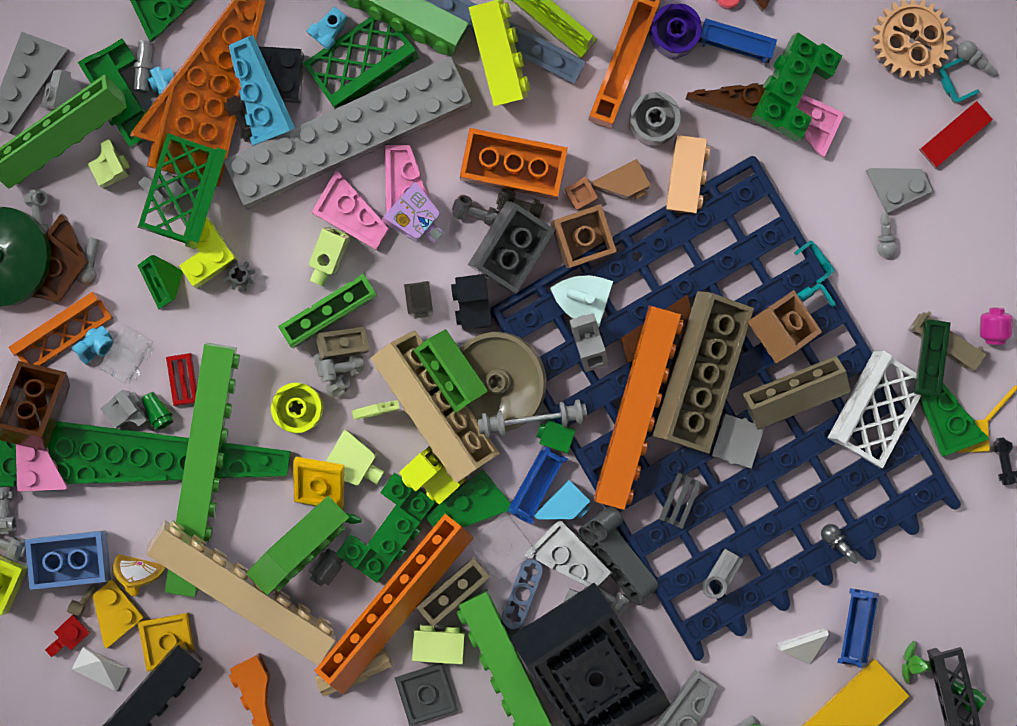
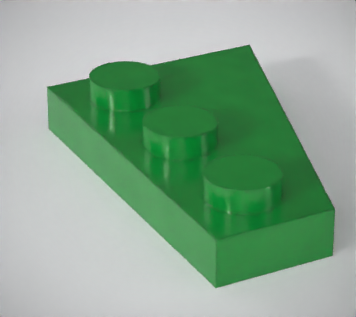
M196 0L130 1L149 41L153 42Z
M944 383L942 384L941 397L921 395L919 402L941 457L989 439L976 425L973 418L962 408Z
M482 470L427 514L425 518L434 527L443 515L446 514L461 527H466L506 512L511 503L487 473Z

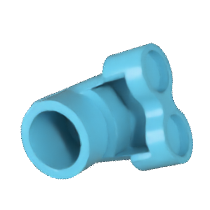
M334 6L317 24L312 23L306 32L324 48L330 50L336 43L334 38L342 32L348 17ZM331 18H337V23L334 25L329 24L328 21Z
M158 66L150 70L152 77L148 80L153 92L158 91L160 95L174 77L170 67L162 70Z
M100 326L98 329H90L86 333L85 339L74 345L72 350L87 365L94 359L96 354L100 357L108 355L113 350L115 344L111 340L112 337L103 326Z

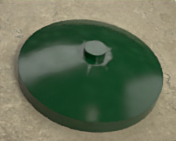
M0 207V307H10L27 301L41 288L49 272L51 249L44 229L35 218L18 209Z

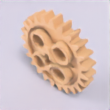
M901 0L900 7L894 2L891 5L892 11L887 8L884 9L883 15L885 18L881 16L877 18L876 21L880 25L874 26L872 30L878 33V35H874L871 40L878 42V44L872 50L880 51L876 60L884 58L885 62L882 67L885 68L890 65L892 67L890 74L899 70V78L908 73L909 79L912 80L915 73H917L921 79L924 77L925 71L929 75L934 73L933 66L937 69L942 66L939 60L946 61L948 59L944 52L952 50V47L946 44L954 39L952 36H947L952 27H945L944 24L949 18L941 19L939 16L943 10L934 12V3L927 8L925 7V0H922L919 5L916 4V0H910L909 5L906 0ZM910 17L913 21V27L905 26L902 18ZM893 27H897L899 31H895ZM925 29L933 31L935 35L934 40H929L924 36ZM911 34L916 36L914 43L909 42ZM890 38H897L901 43V47L893 48L890 44ZM925 46H929L931 51H928ZM912 50H917L921 53V61H916L912 58Z

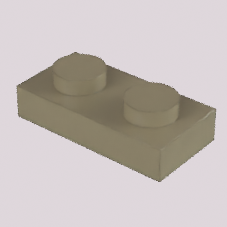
M365 327L322 332L315 336L321 360L364 354L370 351Z

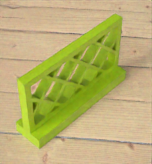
M511 0L581 59L597 41L594 35L552 0Z

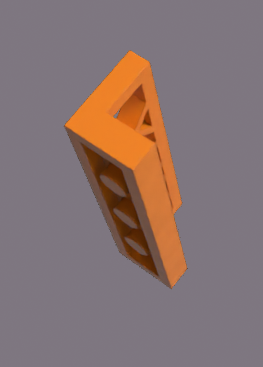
M91 292L8 348L14 356H18L21 362L29 363L24 353L32 348L40 349L39 360L34 365L42 366L84 338L90 329H98L113 319L98 294ZM98 305L105 317L97 322L88 321L89 310ZM84 314L83 319H78V317ZM72 321L83 322L79 334L76 336L67 334L69 323ZM87 323L93 324V325H91L90 327H88V328L86 329V324H87ZM63 328V333H58V332H57V331H59L60 329ZM53 334L62 336L60 346L55 350L46 348L48 337ZM66 337L71 338L70 340L65 342ZM43 341L42 347L36 346ZM45 351H50L49 354L44 356Z

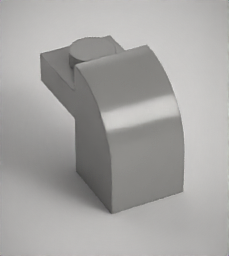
M594 313L570 320L572 333L585 372L609 365Z

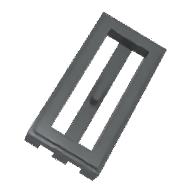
M677 472L659 519L683 529L701 482ZM684 480V485L672 515L668 518L666 515L679 482ZM690 483L694 484L688 501L686 503V506L684 508V511L682 513V516L680 518V521L678 522L675 519L680 510Z

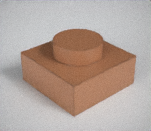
M587 177L564 188L576 211L598 199Z

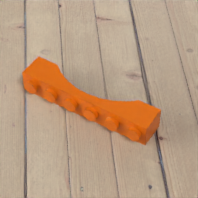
M661 0L633 1L588 121L612 129Z
M260 653L231 667L229 678L235 688L239 687L243 695L240 697V700L246 711L250 709L254 717L251 720L253 726H274L268 706V686L271 675Z

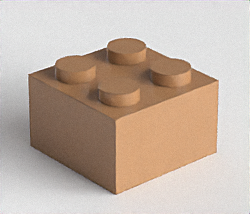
M601 204L550 221L551 227L555 229L554 236L566 268L617 252ZM602 242L606 243L607 250L573 261V259Z
M794 290L748 321L775 363L793 354L822 332Z

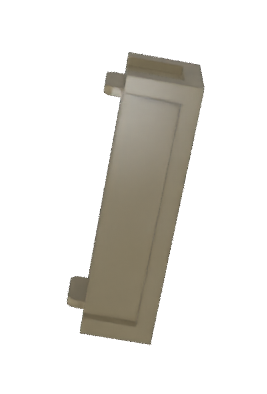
M931 312L918 314L908 330L922 339L924 319L934 320L930 317ZM950 331L946 356L969 372L976 371L986 356L984 352H981L983 347L981 346L977 349Z

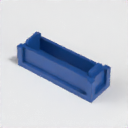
M705 18L698 42L703 43L702 47L708 44L762 60L761 65H764L765 62L769 63L770 59H772L777 39Z
M542 446L507 512L532 525L534 514L562 463H566L568 458L554 453L547 446Z
M850 588L851 600L842 653L837 663L867 668L879 593Z

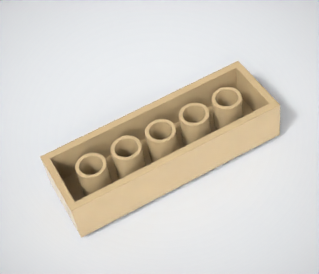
M414 330L390 342L370 359L374 363L376 370L381 373L389 385L391 392L396 395L403 405L404 411L417 426L419 433L424 436L431 446L432 452L444 465L447 474L457 483L500 453L491 440L485 438V434L479 433L478 421L468 407L455 413L413 351L423 343L420 336Z

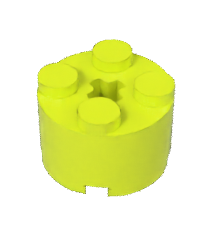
M302 383L286 384L277 391L272 400V417L275 423L285 431L291 433L308 432L314 429L323 417V400L320 394L309 385ZM296 401L298 404H303L304 407L301 409L300 415L297 412H292Z

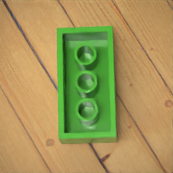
M327 496L270 547L246 574L267 596L274 589L279 592L308 563L314 560L323 549L335 540L345 529L342 524L349 516Z

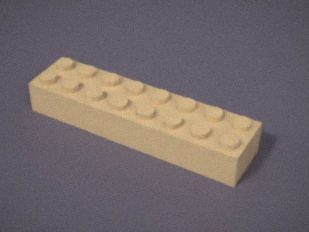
M166 520L163 522L148 544L147 556L316 665L320 664L336 641L334 630L331 628L332 624L321 616L318 619L310 614L311 610L301 603L298 605L289 601L290 596L281 590L279 592L273 590L267 596L246 574L249 570L238 562L232 564L226 560L227 555L216 548L212 551L205 546L206 542L202 538L194 534L191 537L183 532L185 528L175 521L169 523Z

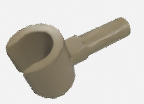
M91 585L80 602L72 600L67 612L76 616L82 615L87 601L97 588Z

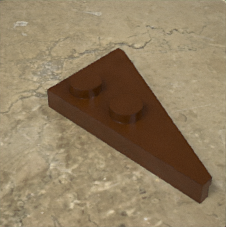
M752 83L748 86H726L708 91L699 89L694 92H688L685 100L760 125L751 117L765 89L763 88L764 84L759 85L758 83Z

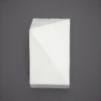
M825 628L778 643L777 647L780 651L810 664L829 634Z
M83 647L72 670L114 691H118L128 668Z

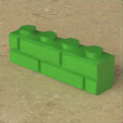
M364 273L355 278L354 282L350 281L313 304L311 308L303 310L279 325L278 328L289 346L293 349L377 298L378 295Z

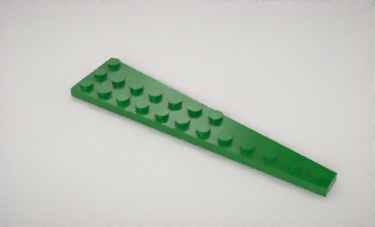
M57 421L47 448L51 458L54 459L60 475L67 484L183 480L189 438ZM0 440V487L17 486L16 444ZM222 443L220 453H224V462L222 468H218L217 478L288 476L291 451Z

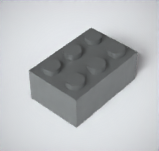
M506 201L468 263V266L481 274H485L487 278L504 289L517 294L555 232V229L516 203Z

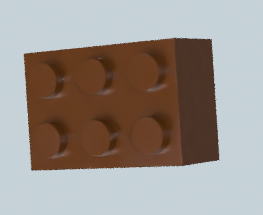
M18 361L0 406L1 441L46 451L70 388L67 372Z

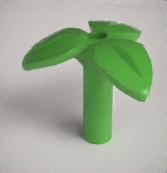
M912 641L903 655L906 663L902 664V676L906 684L910 682V672L912 674H919L925 671L932 672L929 661L913 655L916 641Z

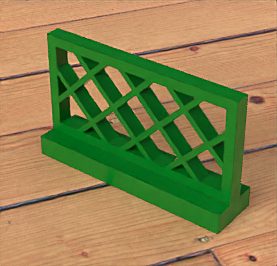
M369 17L337 39L330 50L322 49L303 64L333 108L336 109L365 96L419 59L415 48L402 32L394 30L396 33H392V27L389 24L387 32L374 30L375 22L378 20ZM357 34H369L366 46L354 44ZM373 35L386 36L383 48L371 47ZM390 37L399 38L404 44L397 50L387 49ZM339 47L348 48L346 60L333 58L334 51ZM352 49L365 50L363 62L350 60ZM369 51L382 53L381 61L377 64L367 63ZM318 61L328 62L325 74L315 72L311 66ZM332 63L345 64L343 76L330 75ZM349 65L362 67L358 77H347ZM329 79L341 81L340 89L333 94H330L327 90Z
M167 133L137 228L185 243V246L195 249L200 240L227 150L218 147L215 150ZM170 142L181 145L184 154L173 158L168 150ZM198 151L208 154L206 163L198 167L191 154ZM187 157L193 169L181 174L175 162ZM171 164L177 176L165 181L161 174V169ZM204 168L203 174H201L199 170ZM195 172L200 180V184L190 190L184 177ZM158 179L161 181L159 185H157ZM180 180L186 192L174 197L168 185ZM164 187L170 199L158 205L153 196L154 191ZM197 191L196 196L194 198L192 193ZM188 195L193 206L192 209L183 213L177 200ZM151 201H152L154 207H152V208L149 209L150 204H151ZM173 203L179 215L167 220L161 208ZM157 210L163 223L156 226L145 223L147 214ZM190 214L189 219L187 221L185 216ZM181 218L186 227L184 235L174 233L169 224Z

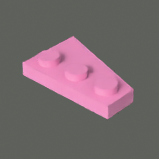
M385 145V210L387 213L414 182L419 185L427 197L428 195L423 186L411 146Z

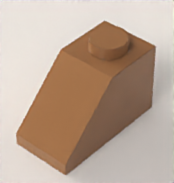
M637 159L592 181L591 184L596 190L624 199L633 197L634 200L648 194L646 190L651 186Z

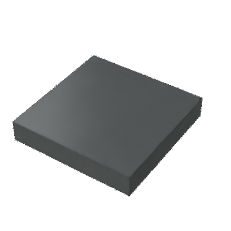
M437 663L395 677L409 726L458 711L443 663Z

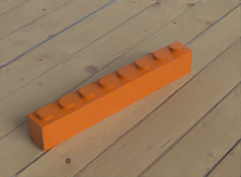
M650 305L648 307L593 498L595 502L625 510L626 504H631L634 490H631L633 480H638L641 466L638 465L639 458L645 455L648 446L645 437L647 431L651 432L653 429L655 418L652 417L654 407L658 408L660 405L662 393H659L661 383L665 384L668 377L667 361L668 358L672 359L676 349V345L673 344L675 334L679 335L682 329L683 320H680L681 314Z
M444 514L314 671L326 683L344 695L474 538L463 527Z

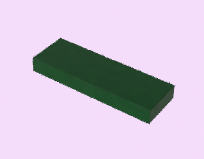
M924 319L914 394L941 397L951 322Z

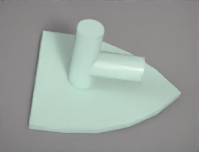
M589 275L575 276L559 282L550 289L556 302L571 318L575 319L582 315L594 313L599 328L613 281Z

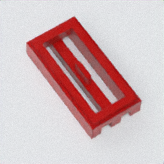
M192 353L166 357L173 406L195 403L197 384ZM183 359L187 361L192 398L188 397ZM176 360L182 389V400L178 398L173 361Z

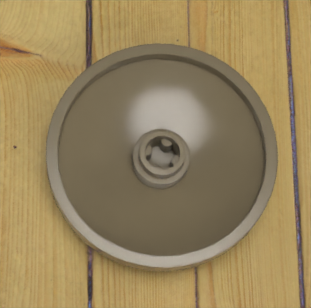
M506 332L484 333L467 341L460 350L488 390L487 393L467 406L476 420L482 419V413H486L488 417H496L498 411H502L504 420L535 416L543 403L546 393V373L542 360L535 349L522 338ZM527 422L505 425V432L516 429Z

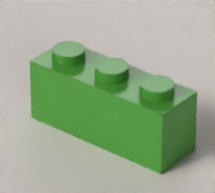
M446 329L430 337L413 350L455 413L488 392Z

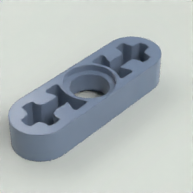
M527 559L521 564L505 606L502 620L505 626L510 629H517L523 625L542 576V565L535 559ZM531 563L535 564V569L538 570V574H533L530 582H535L533 587L528 583L519 582L520 577L526 579L527 571L524 568L525 566L530 567ZM517 588H528L530 591L529 598L525 601L518 600L515 596ZM511 601L518 605L526 606L525 610L519 608L518 617L521 619L520 621H515L514 624H510V619L506 617L508 613L512 614L515 606L510 605Z

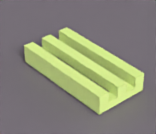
M394 400L352 410L353 419L358 420L397 411L400 409L399 402Z

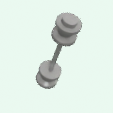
M575 400L573 406H566L564 402H559V413L504 420L502 411H498L496 417H488L486 413H482V419H478L479 433L485 434V438H489L492 432H499L501 436H505V425L560 417L562 427H567L568 421L575 420L579 425H582L583 419H587L586 405L580 404V400Z

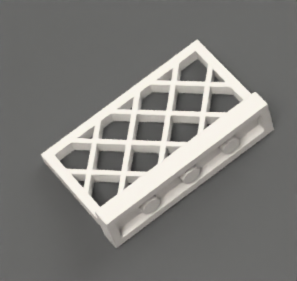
M885 351L873 352L828 436L829 440L841 444L879 468L884 467L921 395L914 394V392L908 394L905 384L907 379L913 378L916 380L917 373L891 358L892 355ZM889 364L896 368L898 379L887 380L886 370ZM899 382L903 396L892 398L889 385ZM884 387L887 400L876 403L874 392L877 388ZM904 399L906 409L903 414L896 416L893 402ZM888 404L891 417L880 420L877 407ZM872 408L875 422L864 425L862 415L865 410ZM892 421L894 432L892 436L884 437L881 424ZM876 426L879 439L869 442L865 429ZM860 430L863 444L854 446L848 441L853 432ZM881 443L883 452L878 460L872 456L870 446Z

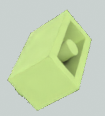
M420 625V629L414 630L412 661L463 664L465 632H460V627L445 626V630H435V626Z

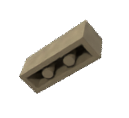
M473 557L416 608L433 627L488 580L490 574Z

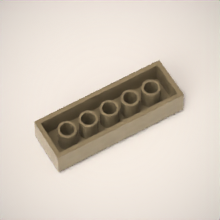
M697 291L653 432L654 437L697 451L710 452L747 333L748 321L751 319L754 308L714 293Z

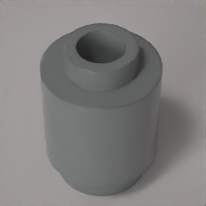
M328 548L320 554L310 568L309 573L312 574L310 579L321 587L324 584L329 586L342 568L344 560L338 557L335 551Z

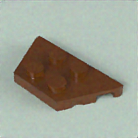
M64 214L58 216L46 233L51 249V263L45 282L37 293L32 296L33 298L61 302L82 270L89 263L67 216Z

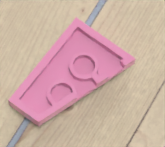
M336 170L311 213L377 250L389 228Z

